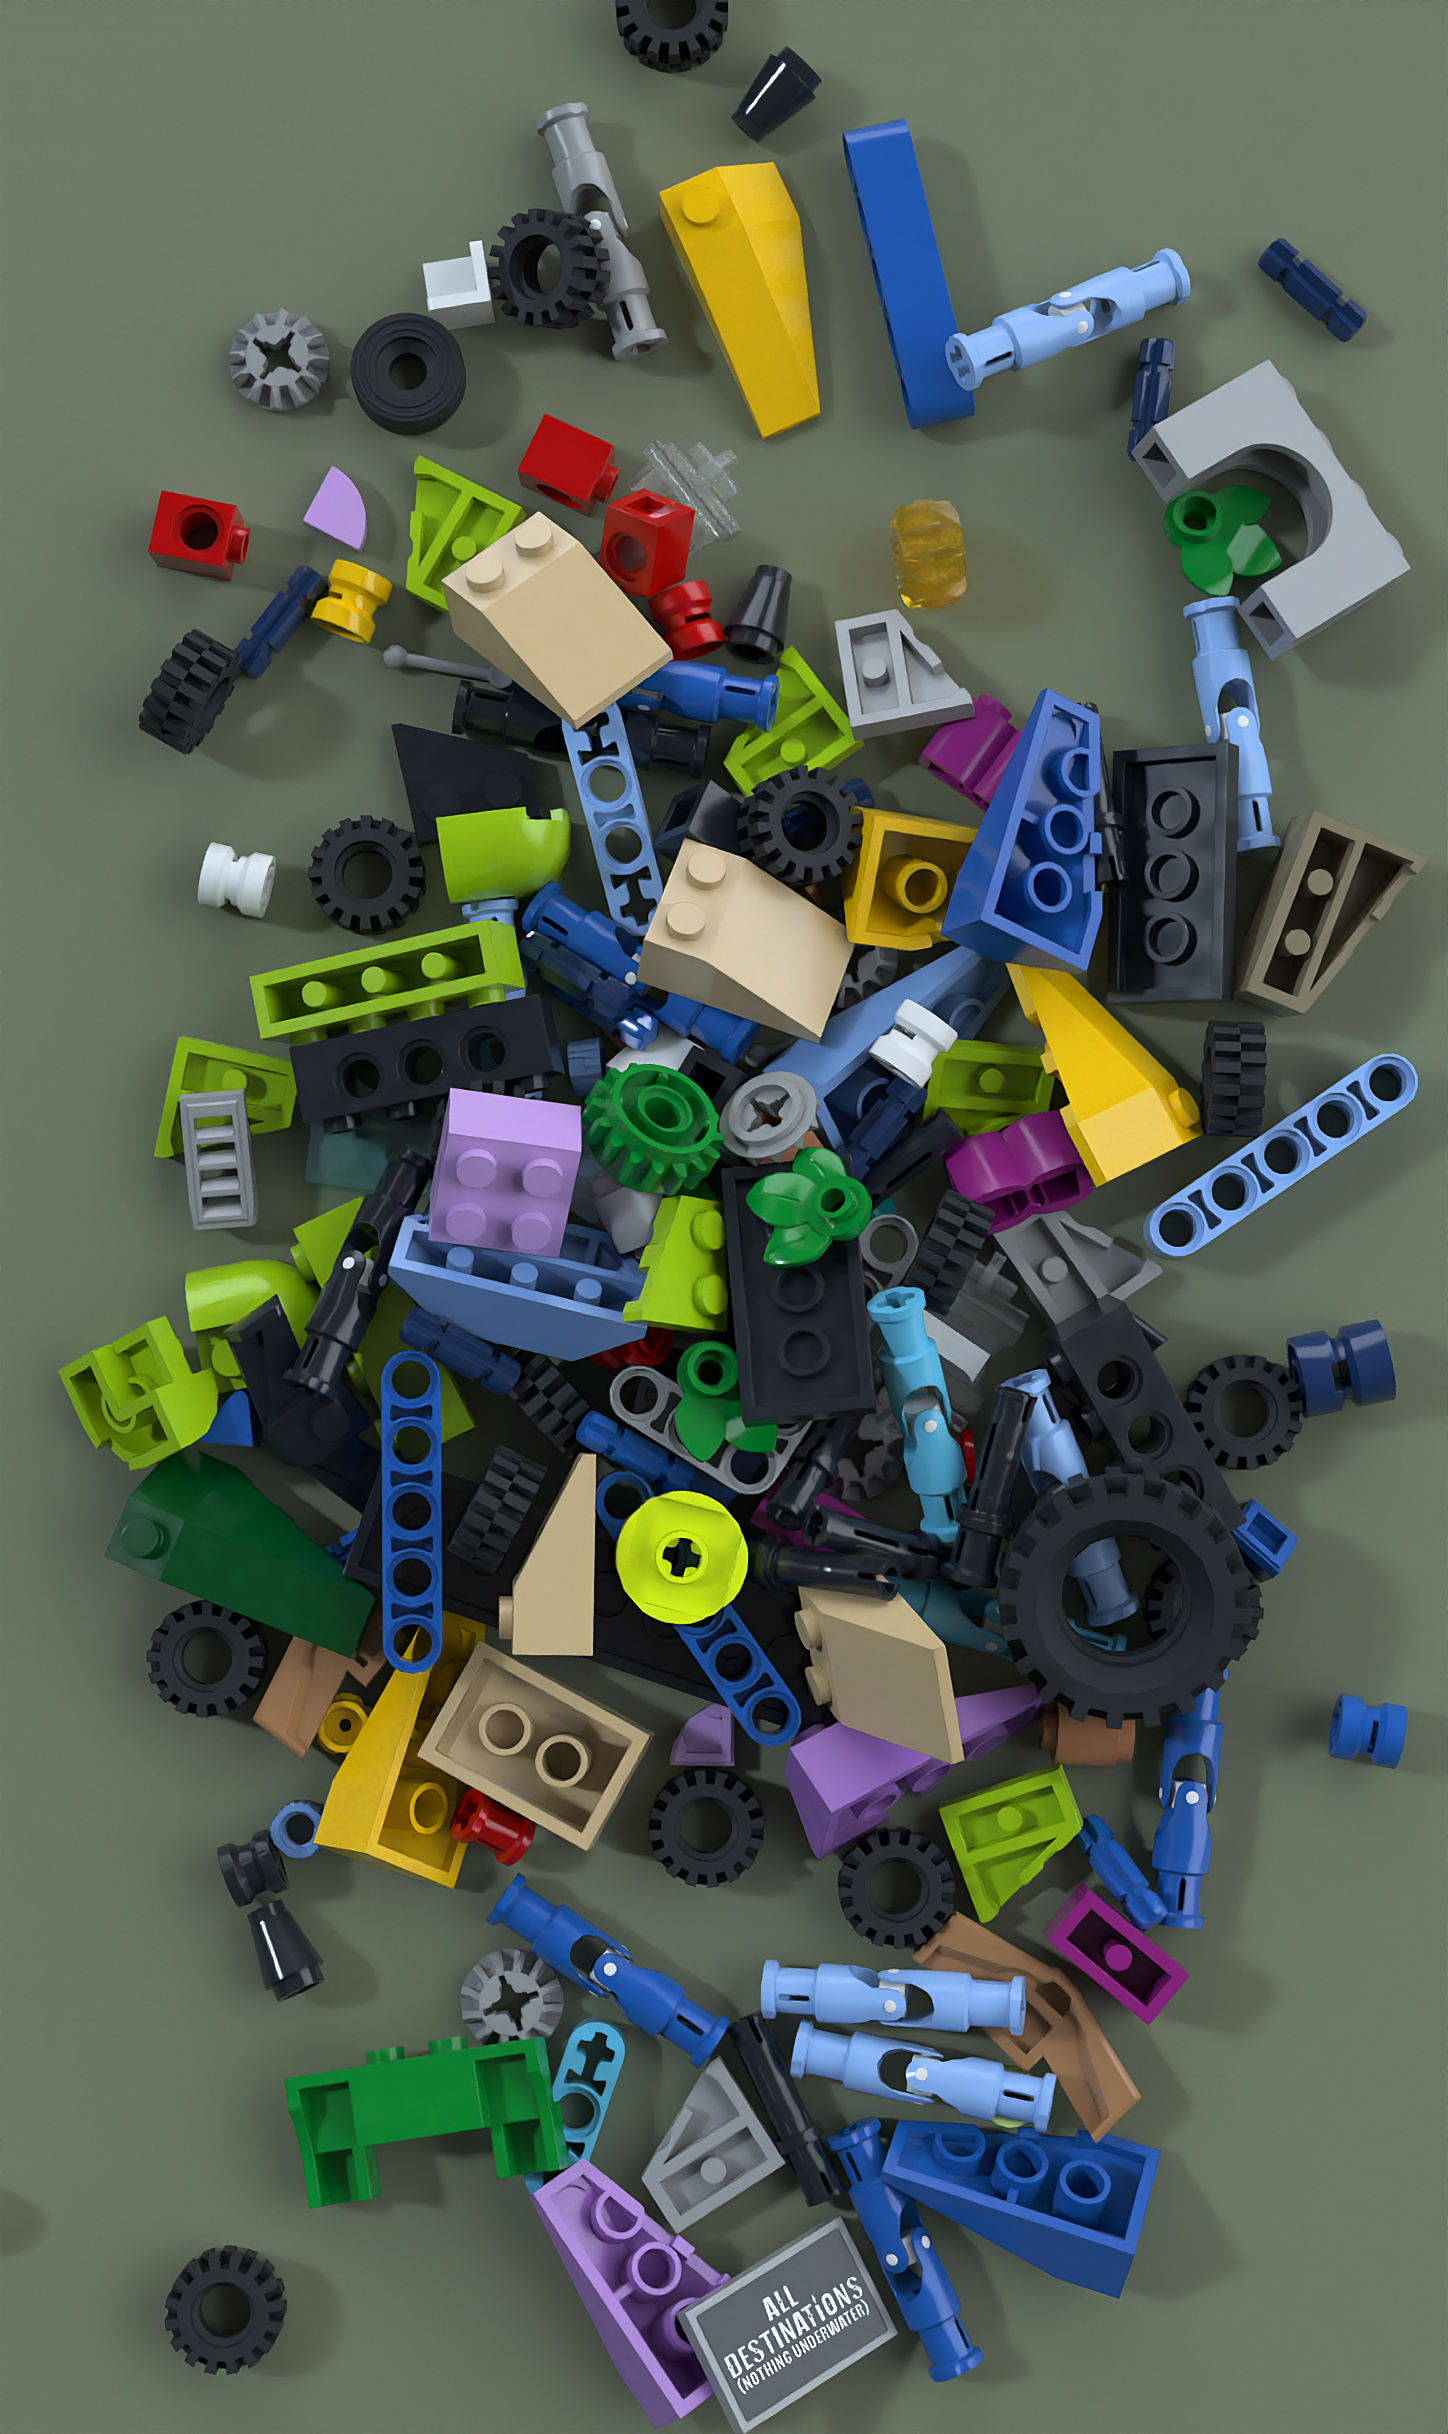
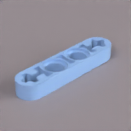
M616 702L600 712H606L609 717V722L604 723L600 727V737L603 748L612 742H616L619 753H601L584 762L580 750L591 751L593 749L588 729L581 728L576 730L562 719V731L611 916L614 922L622 926L629 934L633 936H646L666 885L657 850L652 847L654 839L621 712ZM602 765H611L617 767L623 773L626 780V788L619 798L603 800L593 793L590 787V776L595 768ZM618 827H627L633 829L639 835L642 841V850L636 859L629 862H621L615 860L609 854L606 848V838L611 830ZM644 866H648L651 876L641 875L638 882L644 899L655 898L657 906L650 909L648 921L639 922L636 913L630 912L625 914L623 905L629 903L632 896L629 880L626 879L617 885L613 874H632Z

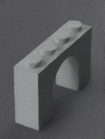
M1269 359L1154 425L1131 451V454L1165 504L1170 503L1208 479L1222 472L1235 469L1253 470L1266 474L1280 482L1295 497L1304 513L1308 529V545L1304 559L1262 584L1237 609L1272 662L1385 593L1411 569L1403 557L1401 546L1396 538L1386 532L1369 507L1362 488L1350 479L1333 454L1331 444L1326 435L1314 426L1297 401L1296 393L1290 382L1283 376H1280Z

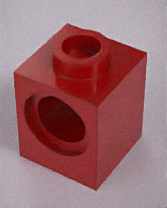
M544 413L517 471L521 486L589 517L596 501L603 504L608 502L619 479L621 469L613 466L615 463L614 445Z
M645 488L607 504L599 565L613 582L620 584V588L625 593L637 597L654 596L658 592L685 579L695 510Z
M161 490L148 553L157 566L231 581L234 564L243 565L246 560L250 542V527L243 526L244 519L236 505ZM208 524L218 528L217 538L210 547L203 550H195L187 546L188 536L197 526Z

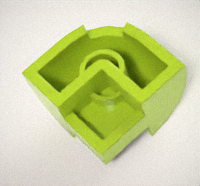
M526 807L436 818L441 859L450 904L514 896L518 900V904L532 900L542 887L550 881L557 883L571 856L572 831L568 811L562 808L550 810L551 819L530 820V816L526 815Z
M248 1259L188 1271L185 1275L186 1302L191 1332L195 1333L202 1370L212 1367L218 1394L247 1389L224 1331L275 1294L278 1295L298 1346L302 1350L308 1336L304 1331V1327L320 1293L317 1286L311 1281H305L298 1268L277 1259Z
M166 1316L146 1322L113 1343L94 1349L58 1370L81 1424L95 1448L99 1449L107 1446L122 1461L128 1462L130 1471L147 1468L191 1445L208 1432L217 1414L218 1388L212 1367L192 1374L184 1357L182 1345L175 1337Z

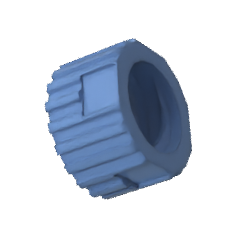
M601 1037L568 1043L567 1057L571 1084L574 1094L579 1097L589 1095L598 1079L603 1081L607 1074V1058Z
M306 1799L288 1802L284 1805V1808H280L277 1811L278 1815L271 1820L270 1837L273 1839V1845H276L281 1852H284L287 1858L305 1859L308 1856H313L318 1849L323 1848L313 1844L323 1811L322 1807L314 1804L315 1802L312 1800L310 1802L306 1801ZM305 1815L313 1821L315 1826L314 1834L309 1842L299 1844L289 1838L286 1827L288 1820L292 1816Z

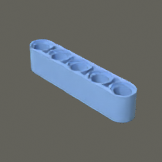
M1382 1054L1356 1068L1155 1207L1147 1215L1143 1225V1238L1147 1247L1155 1255L1164 1259H1179L1200 1249L1404 1108L1414 1098L1418 1088V1076L1413 1065L1406 1058L1399 1055ZM1375 1069H1385L1396 1077L1398 1093L1393 1101H1382L1372 1093L1369 1087V1079ZM1322 1105H1334L1344 1113L1347 1127L1340 1138L1329 1137L1319 1129L1317 1114ZM1280 1140L1292 1148L1295 1163L1288 1174H1278L1267 1166L1264 1160V1151L1270 1141ZM1219 1176H1228L1240 1184L1243 1191V1199L1236 1210L1227 1211L1220 1208L1214 1202L1212 1186ZM1167 1212L1179 1213L1189 1222L1191 1235L1183 1247L1168 1245L1160 1236L1159 1223Z

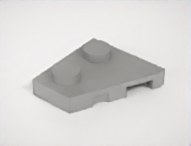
M897 609L835 622L850 726L855 741L975 717L971 694L964 687L960 689L945 672L939 657L928 645L919 642L913 627Z
M1064 1210L1048 1214H1032L1020 1224L988 1237V1240L1050 1329L1106 1294L1124 1300L1163 1272L1154 1261L1148 1258L1145 1260L1138 1258L1112 1243L1114 1239L1092 1226L1085 1227L1075 1222L1071 1215Z
M719 2053L710 2058L642 2173V2181L676 2234L786 2164L785 2157L777 2150L773 2138Z

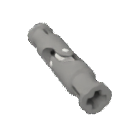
M583 102L563 104L544 112L535 120V127L538 135L546 137L555 163V168L551 173L564 212L580 217L581 208L591 199L606 197L610 202L613 213L592 211L584 217L591 222L589 229L599 230L604 238L595 247L608 249L610 256L609 261L600 262V270L611 271L610 283L600 281L598 283L597 289L606 293L602 304L596 303L598 310L606 313L616 342L612 347L614 359L617 361L638 359L659 350L667 343V337L663 329L656 327L646 297L650 293V287L642 264L628 251L624 244L623 238L625 240L628 239V225L603 153L596 152L586 123L590 118L588 106Z

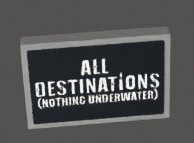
M841 2216L827 2218L676 2313L734 2434L747 2433L898 2334Z

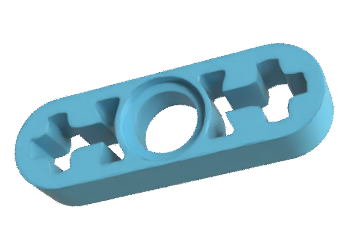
M588 2018L580 2022L573 2029L552 2087L554 2102L559 2101L566 2094L581 2093L590 2099L594 2107V2116L584 2127L570 2128L563 2124L566 2142L585 2143L582 2152H579L571 2145L569 2146L567 2152L569 2167L582 2158L589 2162L625 2056L626 2043L624 2035L614 2022L606 2018ZM595 2032L607 2035L606 2047L615 2051L612 2058H600L594 2073L593 2080L606 2081L603 2090H599L589 2081L578 2078L567 2079L565 2077L568 2069H572L581 2076L587 2051L578 2047V2043L581 2039L591 2041ZM544 2173L524 2174L525 2184L530 2194L544 2186Z

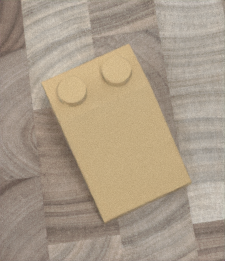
M539 511L441 580L454 634L576 730L673 659L671 648L583 545Z
M685 838L644 938L636 981L819 1044L856 943L848 941L846 926L749 860Z
M594 1453L578 1454L512 1581V1596H499V1639H511L512 1655L593 1656L596 1454Z
M877 1575V1581L888 1582L883 1575ZM798 1586L802 1610L795 1612V1624L803 1645L806 1649L810 1650L812 1666L805 1668V1678L814 1702L817 1705L825 1704L841 1725L950 1764L963 1761L964 1754L946 1647L902 1596L897 1593L893 1600L883 1601L879 1598L853 1593Z
M480 1640L418 1751L417 1756L588 1851L595 1846L656 1733L600 1701Z

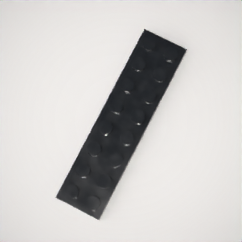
M396 1455L397 1458H398L399 1460H401L402 1462H404V1463H408V1464H416V1463H418V1462H415V1461H412V1460H409V1459H405V1458H403V1457H401V1456ZM382 1462L342 1572L344 1576L382 1588ZM441 1471L442 1609L499 1629V1596H512V1581L550 1508L531 1502L507 1552L495 1573L492 1574L446 1551L479 1484ZM404 1493L394 1503V1518L404 1528H420L427 1523L431 1516L430 1503L420 1493ZM595 1524L593 1656L579 1657L729 1708L671 1623L657 1620L643 1612L623 1590L615 1566L616 1543L605 1527ZM665 1548L662 1559H666L672 1565L676 1558V1552ZM416 1558L404 1559L398 1563L393 1573L395 1584L401 1591L407 1594L421 1593L427 1589L432 1578L428 1565ZM744 1580L740 1591L729 1603L797 1700L801 1710V1724L797 1732L802 1733L817 1724H824L826 1728L838 1722L836 1717L825 1704L817 1705L814 1702L807 1686L805 1668L812 1666L810 1650L806 1649L803 1645L795 1624V1612L802 1610L799 1594L784 1589L776 1592L765 1591L759 1587L757 1582ZM710 1616L705 1617V1619L691 1623L690 1625H699L705 1622ZM730 1643L723 1646L715 1658L716 1670L720 1676L725 1678H736L742 1675L750 1663V1655L747 1648L739 1643ZM767 1697L755 1705L752 1716L781 1726L786 1718V1707L783 1700L776 1697Z

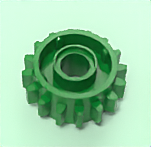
M630 1063L623 1072L613 1067L609 1069L603 1081L598 1079L584 1102L587 1107L581 1115V1123L588 1126V1133L584 1138L585 1143L589 1145L598 1164L612 1178L631 1189L645 1193L675 1195L683 1184L689 1190H693L702 1177H707L720 1157L717 1150L724 1141V1135L716 1131L717 1122L720 1119L718 1113L715 1112L705 1092L690 1078L674 1069L656 1064L638 1065L637 1063Z

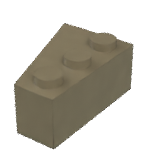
M1315 810L1292 817L1234 967L1233 998L1281 1018L1305 1014L1353 955V949L1372 925L1382 919L1392 906L1390 903L1410 878L1419 873L1429 858Z

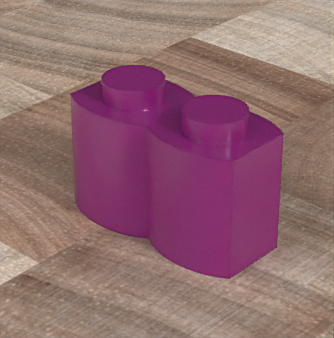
M981 694L978 699L971 696L975 717L943 723L923 750L917 762L945 785L968 798L986 813L1022 732L1018 731L1008 722L1012 715L1001 703L986 694Z
M1060 1111L1029 1114L1002 1132H990L965 1137L963 1141L942 1155L951 1190L996 1211L987 1235L1010 1229L1025 1221L1032 1214H1048L1066 1209L1081 1202L1093 1193L1090 1174L1066 1129Z

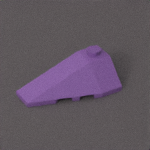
M1035 1684L954 1698L966 1762L979 1760L1040 1719L1046 1702L1037 1695ZM837 1722L828 1728L824 1724H817L799 1734L791 1743L792 1747L789 1750L784 1775L811 1849L817 1859L821 1860L891 1819L886 1810L893 1806L908 1791L920 1792L922 1796H925L940 1786L939 1781L953 1770L956 1763L950 1764Z
M582 2158L531 2194L529 2197L620 2376L654 2428L659 2429L681 2419L713 2395L714 2391L676 2313L732 2278L726 2273L720 2275L693 2253L695 2248L679 2235L672 2236L644 2213V2206L585 2158Z

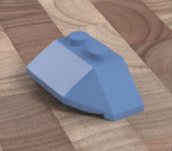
M421 1214L404 1217L389 1263L388 1275L424 1310L440 1318L439 1325L445 1327L449 1323L475 1338L568 1361H575L645 1337L648 1326L623 1323V1310L626 1302L639 1300L647 1274L638 1269V1262L629 1252L618 1253L606 1232L566 1223L559 1258L430 1241L428 1240L429 1215L423 1217Z

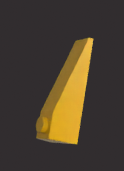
M774 162L715 167L659 192L660 218L762 440H767L820 416L800 218Z
M851 805L850 815L862 813L863 824L853 828V833L863 835L861 846L850 850L856 857L850 865L842 867V872L840 873L848 941L908 951L932 947V944L950 941V939L940 935L957 876L979 827ZM1105 884L1101 885V886H1102V891H1103V892H1102V900H1103V895H1104Z
M1005 962L1025 1017L1034 1027L1043 1029L1047 1041L1045 1043V1053L1040 1056L1042 1064L1048 1076H1057L1063 1083L1070 1104L1061 1108L1060 1113L1066 1129L1096 1187L1127 1174L1203 1135L1197 1123L1200 1120L1199 1110L1190 1093L1184 1088H1179L1174 1077L1069 972Z
M442 1609V1648L439 1658L433 1666L424 1672L411 1674L401 1672L398 1669L394 1671L332 1781L313 1844L367 1865L441 1887L454 1889L468 1843L463 1844L450 1835V1823L455 1809L466 1794L467 1784L417 1756V1753L480 1640L485 1642L486 1624ZM420 1625L403 1655L404 1658L419 1659L429 1652L432 1646V1639L427 1629Z

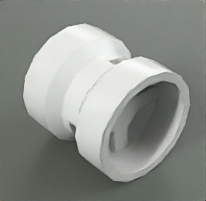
M212 842L206 852L200 874L198 903L213 908H220L230 900L231 905L237 906L242 914L262 918L266 912L273 888L276 858L271 855L255 852L249 857L241 856L237 860V855L231 846Z
M905 999L894 1014L896 1024L888 1035L879 1036L868 1053L892 1073L909 1084L922 1089L933 1073L931 1063L938 1053L948 1052L957 1039L958 1034L943 1020L924 1007L909 999Z

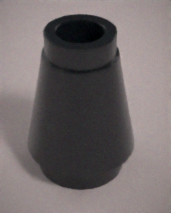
M785 46L777 56L769 55L740 102L738 109L730 118L750 139L758 144L765 135L768 136L785 121L816 99L813 92L822 83V80L798 54Z
M759 565L756 567L754 576L751 578L724 628V633L728 637L725 647L730 654L746 662L766 665L773 663L776 653L784 650L790 585L792 582L790 573L772 565Z
M282 1899L269 1903L247 1915L251 1925V1933L265 1990L272 1989L277 2002L297 1996L325 1980L319 1967L324 1963V1960L289 1910L287 1911Z

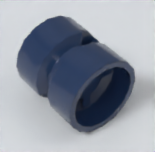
M1377 1319L1342 1326L1339 1328L1335 1338H1331L1324 1330L1287 1338L1286 1351L1290 1377L1294 1379L1299 1390H1296L1298 1399L1303 1400L1304 1411L1301 1413L1304 1418L1342 1411L1345 1400L1348 1399L1357 1407L1395 1399L1396 1380L1391 1353L1383 1328ZM1338 1363L1341 1377L1333 1378L1330 1365Z

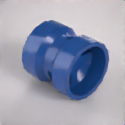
M1340 1694L1336 1700L1331 1718L1328 1739L1329 1756L1352 1760L1358 1755L1368 1757L1376 1766L1395 1769L1400 1760L1407 1725L1406 1707L1387 1702L1378 1707L1368 1706L1360 1697Z

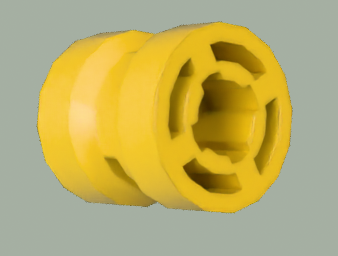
M335 560L328 576L331 584L329 595L317 601L310 618L314 623L331 633L347 640L367 645L376 628L372 618L373 613L376 612L377 607L387 603L393 589V584L367 568L345 560Z

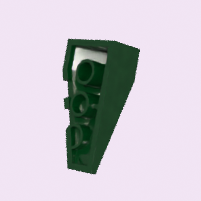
M187 1446L163 1459L129 1496L104 1557L342 1656L355 1659L380 1599L361 1581L342 1575L345 1566L330 1552L315 1543L293 1522L294 1519L280 1506L273 1504L252 1484L253 1481L238 1467Z

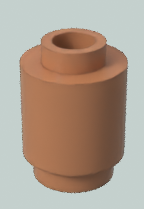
M1056 1700L1054 1701L1052 1712L1042 1711L1039 1725L1040 1750H1050L1052 1764L1061 1763L1065 1765L1114 1768L1116 1762H1131L1135 1740V1719L1123 1720L1122 1730L1109 1729L1106 1727L1105 1719L1086 1715L1084 1722L1069 1717L1068 1708Z

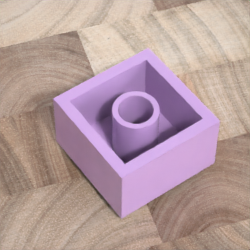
M450 1088L430 1193L428 1240L559 1258L581 1156V1106Z

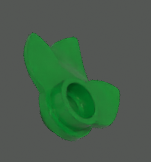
M1227 485L1212 495L1203 491L1187 492L1168 505L1163 518L1165 536L1174 547L1180 550L1181 572L1187 581L1198 591L1212 598L1226 597L1231 589L1233 576L1239 579H1254L1266 576L1280 567L1282 560L1278 550L1266 533L1257 525L1266 515L1272 502L1268 495L1244 485ZM1188 520H1195L1203 525L1204 530H1192L1183 523Z
M820 1147L799 1148L794 1157L793 1172H778L765 1176L747 1193L746 1202L754 1214L768 1225L775 1227L763 1257L767 1265L788 1268L809 1264L819 1259L833 1240L847 1241L854 1239L868 1226L872 1209V1201L868 1191L861 1182L847 1176L841 1158L828 1149ZM845 1200L844 1205L838 1211L829 1212L836 1203Z
M712 1340L701 1341L690 1346L684 1352L677 1365V1382L684 1395L674 1415L676 1431L688 1453L697 1461L704 1463L717 1451L723 1440L728 1445L744 1452H772L776 1447L777 1425L745 1428L742 1422L737 1353L729 1346ZM701 1365L715 1367L720 1375L719 1383L716 1385H706L701 1382L697 1373L698 1367Z

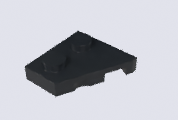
M402 723L391 725L419 847L439 843L436 818L526 807V815L530 816V820L542 819L528 754Z

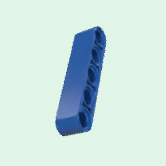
M902 118L843 132L842 142L848 174L910 427L912 430L974 416L975 407L972 390H964L957 383L946 358L945 344L950 336L958 333L907 122Z
M409 1350L399 1352L389 1359L383 1369L381 1378L383 1648L385 1657L399 1671L415 1674L424 1672L433 1666L439 1658L442 1648L441 1379L439 1369L432 1358L422 1352ZM411 1360L423 1364L429 1371L431 1378L430 1386L426 1393L416 1399L403 1398L393 1388L392 1383L393 1372L397 1366ZM404 1427H419L430 1438V1453L420 1463H404L397 1458L393 1451L394 1436ZM404 1493H420L430 1503L431 1516L427 1523L420 1528H404L394 1518V1503ZM404 1559H420L430 1568L432 1575L431 1583L421 1593H404L395 1584L393 1577L394 1569ZM409 1624L421 1625L431 1635L432 1646L429 1652L422 1658L406 1659L395 1649L394 1636L403 1626Z
M626 1470L612 1471L605 1474L596 1483L595 1513L615 1543L628 1517L615 1518L607 1513L604 1506L606 1490L612 1484L619 1481L632 1483L640 1495L638 1508L645 1500L656 1496L640 1476ZM679 1538V1542L676 1545V1558L671 1565V1574L675 1576H682L683 1571L688 1566L697 1568L700 1562L698 1556L691 1551L690 1545L685 1538ZM730 1603L699 1625L671 1623L737 1721L754 1741L765 1746H780L789 1742L794 1737L801 1724V1710L797 1700ZM730 1643L744 1645L750 1655V1663L747 1670L736 1678L720 1676L715 1667V1658L718 1651ZM767 1697H776L783 1700L786 1707L784 1723L773 1731H761L754 1726L752 1721L755 1705Z

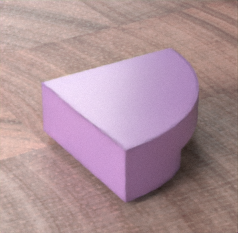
M332 466L302 521L306 527L361 554L367 536L365 507L352 481L343 472Z
M713 1703L693 1714L685 1722L675 1738L670 1765L734 1766V1715L731 1710Z

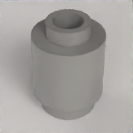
M603 1169L588 1180L594 1192L590 1200L618 1253L623 1254L633 1251L637 1259L642 1258L645 1246L652 1240L654 1233L653 1223L663 1196L661 1193H645L631 1189L612 1178Z

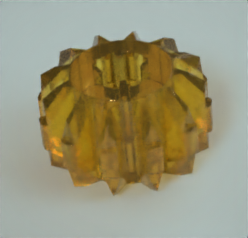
M932 499L912 501L911 505L897 506L890 522V542L894 580L897 582L898 595L909 609L924 607L925 610L944 608V604L958 603L967 587L966 572L968 571L965 558L966 548L963 541V528L960 527L959 513L948 500L933 502Z

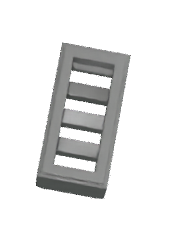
M244 1089L180 1094L179 1104L193 1229L211 1230L255 1225L260 1205ZM232 1115L233 1125L198 1127L197 1118ZM235 1142V1149L201 1151V1144ZM234 1168H237L238 1176L205 1178L204 1171Z

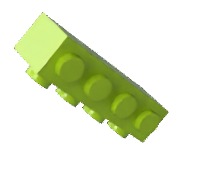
M490 919L249 976L261 1040L290 1044V1047L326 1040L328 1035L348 1031L349 1034L386 1027L387 1021L408 1017L409 1022L446 1014V1007L467 1003L469 1009L506 1001V993L526 989L514 926Z

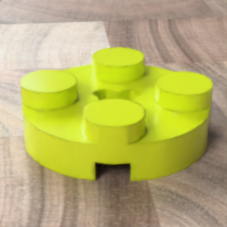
M671 1491L645 1500L639 1508L628 1516L617 1538L615 1566L623 1590L643 1612L663 1622L691 1624L714 1615L736 1597L747 1572L748 1548L739 1524L722 1504L700 1493ZM679 1538H688L692 1540L690 1549L693 1553L700 1555V1562L697 1568L688 1566L683 1571L682 1576H675L671 1574V1562L662 1559L663 1551L666 1546L676 1547Z

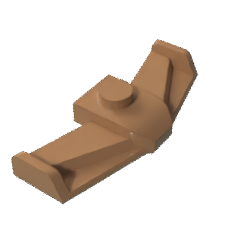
M362 1582L380 1600L355 1659L347 1658L294 1636L252 1719L302 1762L305 1760L347 1672L364 1686L368 1687L389 1662L385 1657L383 1648L382 1588ZM400 1630L394 1636V1645L397 1652L409 1639Z
M955 1911L942 1922L944 1926L937 1934L932 1932L926 1938L927 1941L918 1946L911 1954V1958L931 1970L969 1972L972 1979L1011 1982L1014 1976H1025L1026 2012L1022 2036L1011 2035L1009 2028H981L1025 2073L1044 2056L1053 2073L1057 2074V2080L1097 2144L1142 2097L1085 2004L1083 1991L1059 1967H1048Z

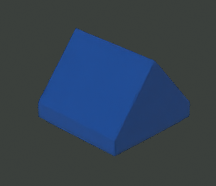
M237 1390L217 1410V1414L208 1432L199 1438L203 1443L250 1447L261 1446L258 1413L248 1390Z
M1251 1498L1241 1508L1247 1522L1231 1531L1230 1534L1235 1539L1245 1567L1251 1572L1253 1577L1262 1583L1273 1579L1280 1573L1299 1540L1267 1510Z

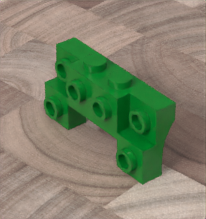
M466 2036L429 2041V2055L406 2059L404 2046L365 2052L367 2065L284 2078L288 2111L295 2128L302 2158L308 2208L314 2209L332 2204L382 2197L375 2145L489 2126L497 2180L542 2171L561 2170L569 2167L560 2101L554 2102L544 2036L468 2048Z

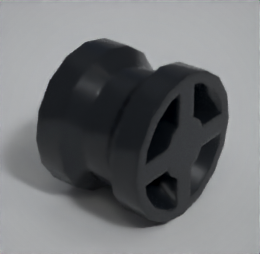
M268 1829L253 1834L251 1841L241 1846L228 1843L217 1848L218 1860L225 1883L232 1899L239 1908L251 1904L256 1894L267 1890L277 1894L289 1889V1881L283 1859L278 1847L273 1845V1839H271V1833Z

